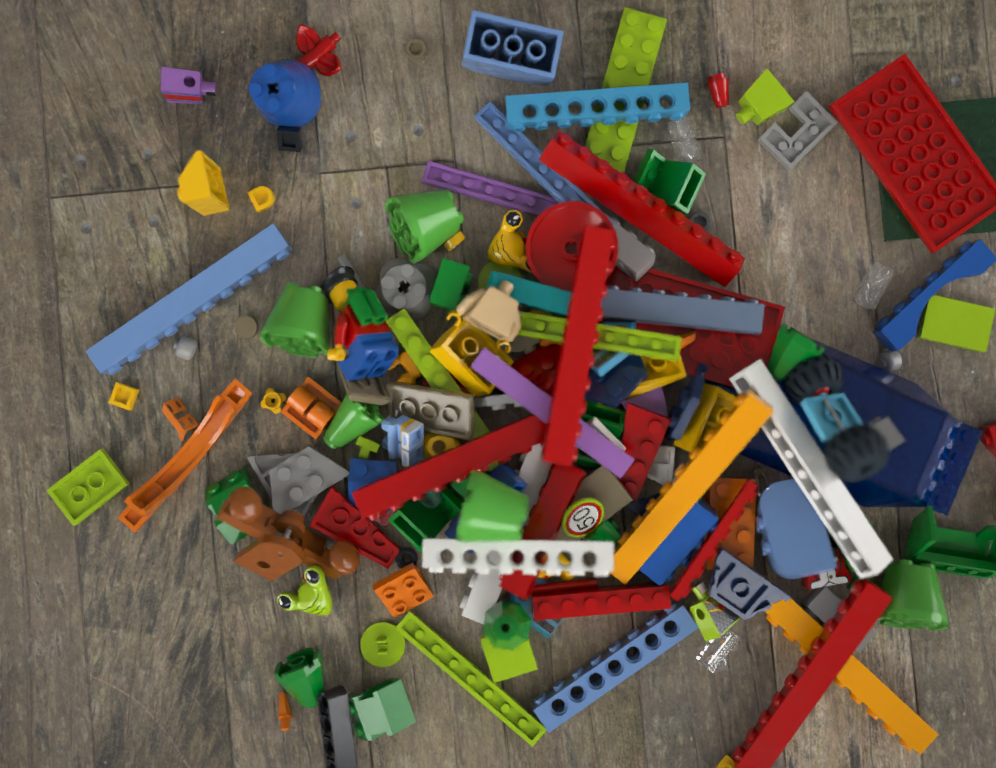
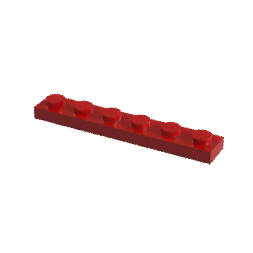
M747 479L719 519L718 526L714 531L710 532L670 590V596L673 599L679 601L681 596L685 598L692 589L690 585L694 578L699 579L705 570L703 565L706 560H712L718 551L716 546L719 541H725L731 532L730 525L734 520L736 522L740 520L745 512L742 508L746 502L751 503L758 493L756 483Z

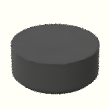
M702 211L694 212L688 218L693 223L702 226L705 231L710 227V218Z

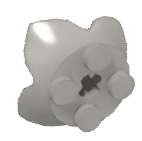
M400 258L391 259L384 264L380 271V283L375 293L387 314L398 313L405 308L412 320L424 319L430 310L429 295L436 282V273L425 264H412ZM404 282L405 284H410L408 293L399 292L401 284Z

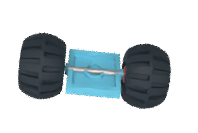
M824 353L816 355L814 359L813 357L807 358L804 363L799 362L795 365V369H791L788 372L789 377H785V380L783 379V385L788 397L794 403L802 406L821 441H828L825 447V460L828 468L834 475L844 481H859L877 473L883 468L889 458L887 441L877 429L862 423L844 393L838 394L843 384V373L838 362Z

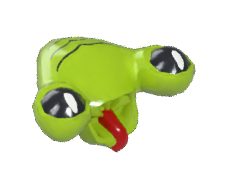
M317 565L309 566L305 570L298 594L284 591L277 597L280 607L288 611L300 610L314 615H328L332 612L333 608L331 591L326 583L325 573Z

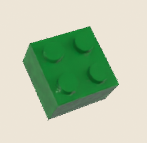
M443 258L429 300L432 307L447 312L457 310L456 307L466 297L464 295L465 289H470L473 281L470 266Z

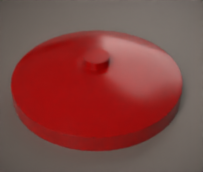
M568 201L551 206L537 217L528 232L526 257L532 273L543 285L571 292L581 233L586 225L614 230L613 238H616V245L614 251L610 252L609 261H612L610 274L612 273L618 258V238L612 222L601 210L584 202Z

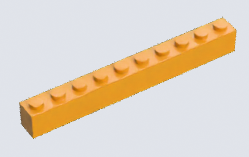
M748 389L746 393L741 392L733 402L735 406L730 412L726 410L718 420L720 424L715 430L711 428L703 438L705 442L700 448L696 446L689 454L690 460L685 465L681 464L674 472L675 477L671 482L666 481L659 491L661 494L658 498H652L645 507L647 511L642 516L638 515L631 524L632 529L628 533L626 531L622 533L621 538L617 541L619 544L614 549V571H609V573L625 585L774 412L772 405L752 390Z
M791 598L786 602L780 600L772 604L771 609L764 611L767 614L765 619L775 628L779 625L784 630L782 634L791 643L794 641L798 642L801 645L799 650L806 655L811 649L810 645L813 639L817 636L819 637L824 628ZM853 655L833 680L842 690L846 687L851 691L849 696L858 705L864 703L868 707L865 711L873 719L877 720L880 718L884 722L882 727L892 736L897 734L901 738L898 742L909 752L914 749L921 755L939 735Z

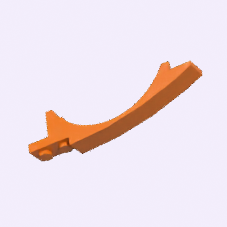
M235 378L220 396L217 395L214 398L203 421L183 447L149 481L125 499L124 502L128 506L117 518L134 533L138 532L168 497H171L200 463L253 393Z

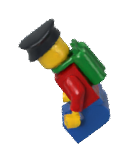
M341 266L332 271L320 285L322 291L325 292L329 304H334L335 308L341 311L336 320L334 338L336 347L328 350L327 357L329 360L338 361L347 381L364 379L365 377H381L398 356L397 343L392 340L394 336L386 323L388 315L373 290L357 286L358 281L355 278L353 268ZM343 345L349 350V356H346V351L342 348Z

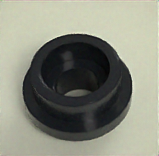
M403 547L397 554L395 561L402 569L411 563L416 565L418 555L413 548ZM404 554H409L411 556V560L409 562L403 560Z

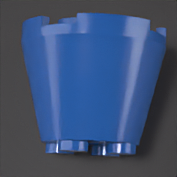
M280 59L260 67L252 76L248 89L260 114L269 123L277 127L298 128L307 125L317 115L322 102L320 82L316 74L305 64L292 59Z

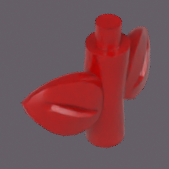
M300 24L296 34V45L304 55L296 61L305 64L310 69L316 67L317 71L324 76L329 77L337 74L341 70V62L338 56L331 52L337 48L335 44L341 40L340 36L335 32L330 37L325 35L321 39L314 29Z

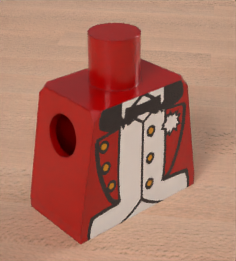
M830 544L837 568L828 573L801 578V585L810 590L851 582L838 546Z

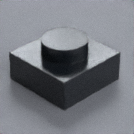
M278 126V150L301 152V128Z

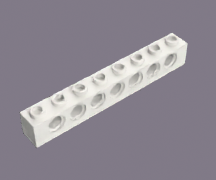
M423 539L422 568H429L431 573H443V568H452V573H466V569H476L475 573L489 574L490 569H499V574H513V570H523V574L536 575L537 570H546V575H561V570L570 571V575L577 576L585 575V571H594V576H609V571H614V542L520 540V542L464 543L455 541V539ZM446 549L451 550L453 553V559L449 563L443 559V552ZM470 549L474 550L477 555L474 563H470L466 559V553ZM492 550H497L500 553V560L496 564L489 560V553ZM516 550L524 554V560L521 564H516L512 559V554ZM540 550L545 551L548 555V561L543 565L539 564L535 558ZM562 551H568L572 555V561L569 565H564L560 562L559 555ZM591 551L596 555L595 564L586 565L584 563L583 555L585 552Z

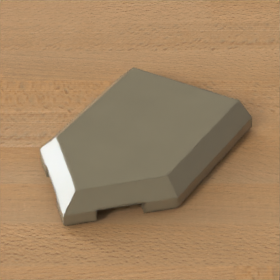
M337 363L350 401L377 405L389 403L390 399L381 377H365L364 379L347 381Z

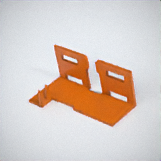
M177 397L165 402L162 412L179 433L178 437L183 442L186 431L199 426V424L190 413L185 414V416L179 419L174 417V414L186 411V407Z

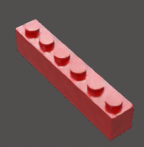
M555 463L551 465L548 472L550 478L547 484L544 483L540 488L538 494L540 499L537 505L534 504L529 512L530 520L528 525H524L522 528L521 540H556L562 527V517L569 506L572 505L586 472L572 465L566 466ZM519 550L514 551L512 554L513 561L516 564H521L524 560V554ZM541 550L535 556L536 561L542 565L545 564L548 557L547 553ZM513 570V574H500L499 580L501 582L499 587L523 599H528L541 570H537L536 575L523 574V570Z
M656 582L531 594L532 616L534 621L671 609L670 587L665 582L661 586Z

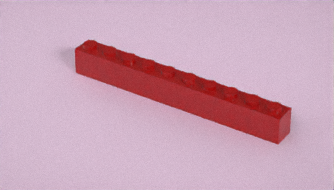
M558 130L539 158V161L723 287H726L741 271L745 258L737 250L729 248L721 239L712 236L702 226L687 219L682 212L668 206L663 199L652 195L644 186L636 184L625 173L619 172L610 166L606 160L600 159L591 153L590 149L572 140L568 134Z
M589 225L582 229L540 460L544 462L571 466L572 461L575 462L577 459L578 448L575 447L576 438L581 436L582 424H579L580 416L584 415L586 410V401L583 399L585 391H589L591 383L588 372L589 368H593L595 354H592L593 344L597 345L599 339V331L596 328L597 322H601L603 316V308L600 307L601 300L606 297L608 285L605 284L606 275L610 274L612 261H609L610 252L614 251L616 245V238H613L614 230Z
M530 414L353 490L352 495L362 519L368 517L369 520H373L383 515L381 512L388 508L391 511L404 506L403 502L412 498V501H417L425 497V492L433 489L434 492L446 488V483L455 480L458 483L469 478L467 474L471 473V470L484 472L490 469L489 465L498 462V464H502L511 460L510 456L513 454H526L532 451V446L539 443L540 446H543L546 423L534 414Z
M861 578L853 583L850 589L851 593L846 600L843 599L839 603L834 617L826 621L824 631L819 637L817 636L813 639L810 645L811 649L806 655L801 656L796 670L793 674L790 673L786 677L781 691H777L773 695L771 705L767 710L764 709L761 712L756 726L748 730L743 744L735 748L733 752L735 768H770L893 599L886 590L867 578Z

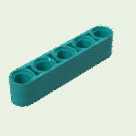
M491 271L487 288L491 286L498 289L502 280L507 281L514 286L509 297L518 301L519 305L566 318L571 292Z

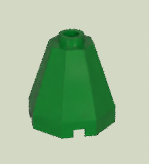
M785 323L778 330L767 367L771 371V376L779 382L783 379L785 380V377H789L788 372L791 369H795V365L799 362L804 363L806 362L805 359L810 357L814 359L816 355H821L825 350L820 344L817 347L814 340L793 327L787 330L788 325Z
M502 600L486 611L483 633L493 647L513 651L528 640L531 618L520 603ZM503 623L509 624V631L502 630Z
M306 648L287 656L288 662L284 665L282 661L276 665L274 675L277 681L303 707L315 708L318 706V694L325 691L323 657L320 649L315 648V652H313L312 648Z

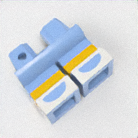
M401 415L397 419L389 416L381 422V429L388 432V435L382 440V447L388 450L390 459L400 458L402 466L406 468L424 459V442H422L424 441L423 423L405 415Z

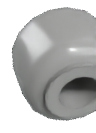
M182 336L179 341H175L173 348L176 349L175 355L177 357L190 360L194 357L198 345L196 340Z
M886 350L879 353L877 365L879 368H882L883 372L890 373L901 368L902 357L898 351Z

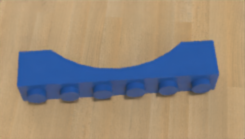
M980 239L963 243L957 249L959 253L954 257L950 256L941 264L943 267L938 272L934 271L925 278L926 283L922 287L918 286L909 293L910 298L908 300L898 303L892 309L894 312L889 317L885 316L877 322V328L872 333L888 350L899 351L916 336L921 312L936 291L955 279L981 275L996 262V256Z

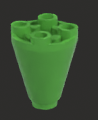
M346 394L323 436L325 443L332 449H337L380 425L384 420L379 411L381 405L350 401L348 394Z

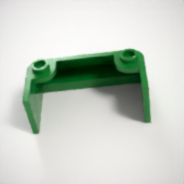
M927 506L912 520L904 555L905 560L913 561V565H920L922 563L934 564L936 572L981 579L996 576L995 525H987L977 533L936 527L937 522L934 519L933 506Z

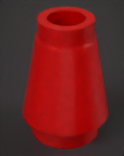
M719 73L708 77L707 87L716 108L730 105L729 78H726V74Z

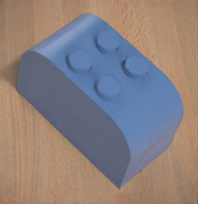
M472 10L461 65L470 71L530 85L547 86L550 85L555 77L564 31Z
M795 478L769 485V489L767 490L766 488L756 502L755 531L760 533L762 542H759L762 556L766 555L767 562L772 571L785 579H798L828 573L837 568L825 525Z

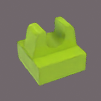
M363 435L359 436L356 445L362 447L358 457L366 460L369 459L372 451L378 453L382 447V443Z

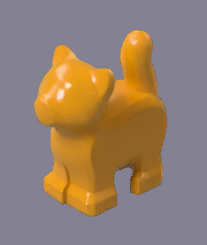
M403 351L398 354L395 361L388 368V371L395 369L398 364H401L407 372L400 375L396 382L416 385V380L422 374L408 353Z

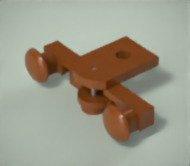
M240 487L235 489L229 498L222 503L217 519L257 539L236 553L233 562L270 581L277 579L302 563L307 566H319L325 575L334 580L343 574L353 573L359 566V552L352 543L338 541L333 544L330 550L326 547L324 548L327 539L307 529L303 524L304 517L300 513L287 510L281 515L263 505L260 496L250 488ZM275 530L284 534V536L274 535Z

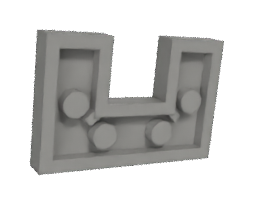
M807 91L788 109L804 124L791 138L774 123L757 140L787 171H790L838 123Z

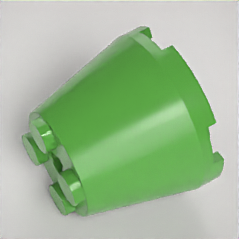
M450 190L403 194L386 199L385 211L390 214L391 224H388L390 232L401 253H407L411 257L409 258L411 263L423 260L459 232L460 224L464 222L462 213L456 210Z
M287 283L286 288H284L262 328L261 342L271 348L277 345L278 348L286 350L288 354L318 358L319 353L327 355L330 348L329 301L321 293L322 289L317 286L304 288L295 283Z
M471 470L455 541L464 543L520 542L522 522L525 521L527 516L529 496H525V494L482 472Z
M898 560V563H889L881 588L886 590L893 599L878 618L880 624L913 630V628L926 629V627H929L928 630L930 631L948 629V616L935 565L928 563L913 565L911 560Z

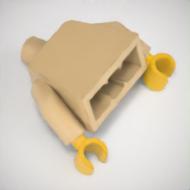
M502 280L498 289L491 286L487 289H478L466 296L456 307L457 310L450 311L447 320L453 315L457 316L458 320L454 323V326H458L463 315V320L498 339L496 341L497 350L500 349L501 345L506 344L507 346L504 351L509 353L511 351L510 342H513L521 328L520 311L517 309L519 303L509 297L514 286Z

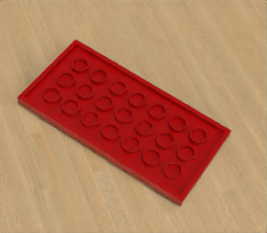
M903 54L828 106L931 254L996 211L995 180L906 54Z
M615 265L612 273L605 280V284L620 287L619 290L628 291L629 288H640L643 293L661 290L665 291V295L683 292L688 293V297L698 298V295H710L714 300H721V297L735 298V302H744L745 299L758 300V304H765L762 332L759 335L637 322L636 330L672 336L696 331L695 340L681 349L679 353L686 374L693 376L700 362L708 366L703 379L732 388L735 387L729 378L750 364L761 359L765 367H768L785 306L654 269H649L635 282ZM602 319V320H601V322H603L604 320H605V321H618V320H608V319Z

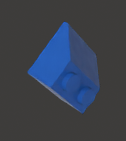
M351 458L348 480L349 501L357 507L352 491L397 472L399 468L397 462Z

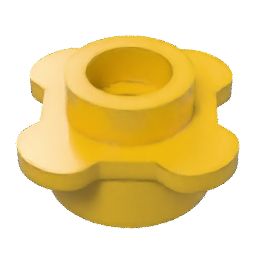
M268 388L260 405L262 408L270 409L273 413L278 414L281 412L282 403L286 401L287 397L284 393H278L273 388Z

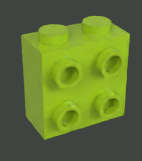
M505 623V626L502 627V630L509 631V624ZM484 633L480 634L481 644L494 683L538 670L529 638L511 651L493 647Z

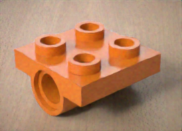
M308 376L303 384L298 386L290 395L281 413L317 440L330 424L342 401Z
M413 563L372 584L375 593L394 618L434 597L421 569Z

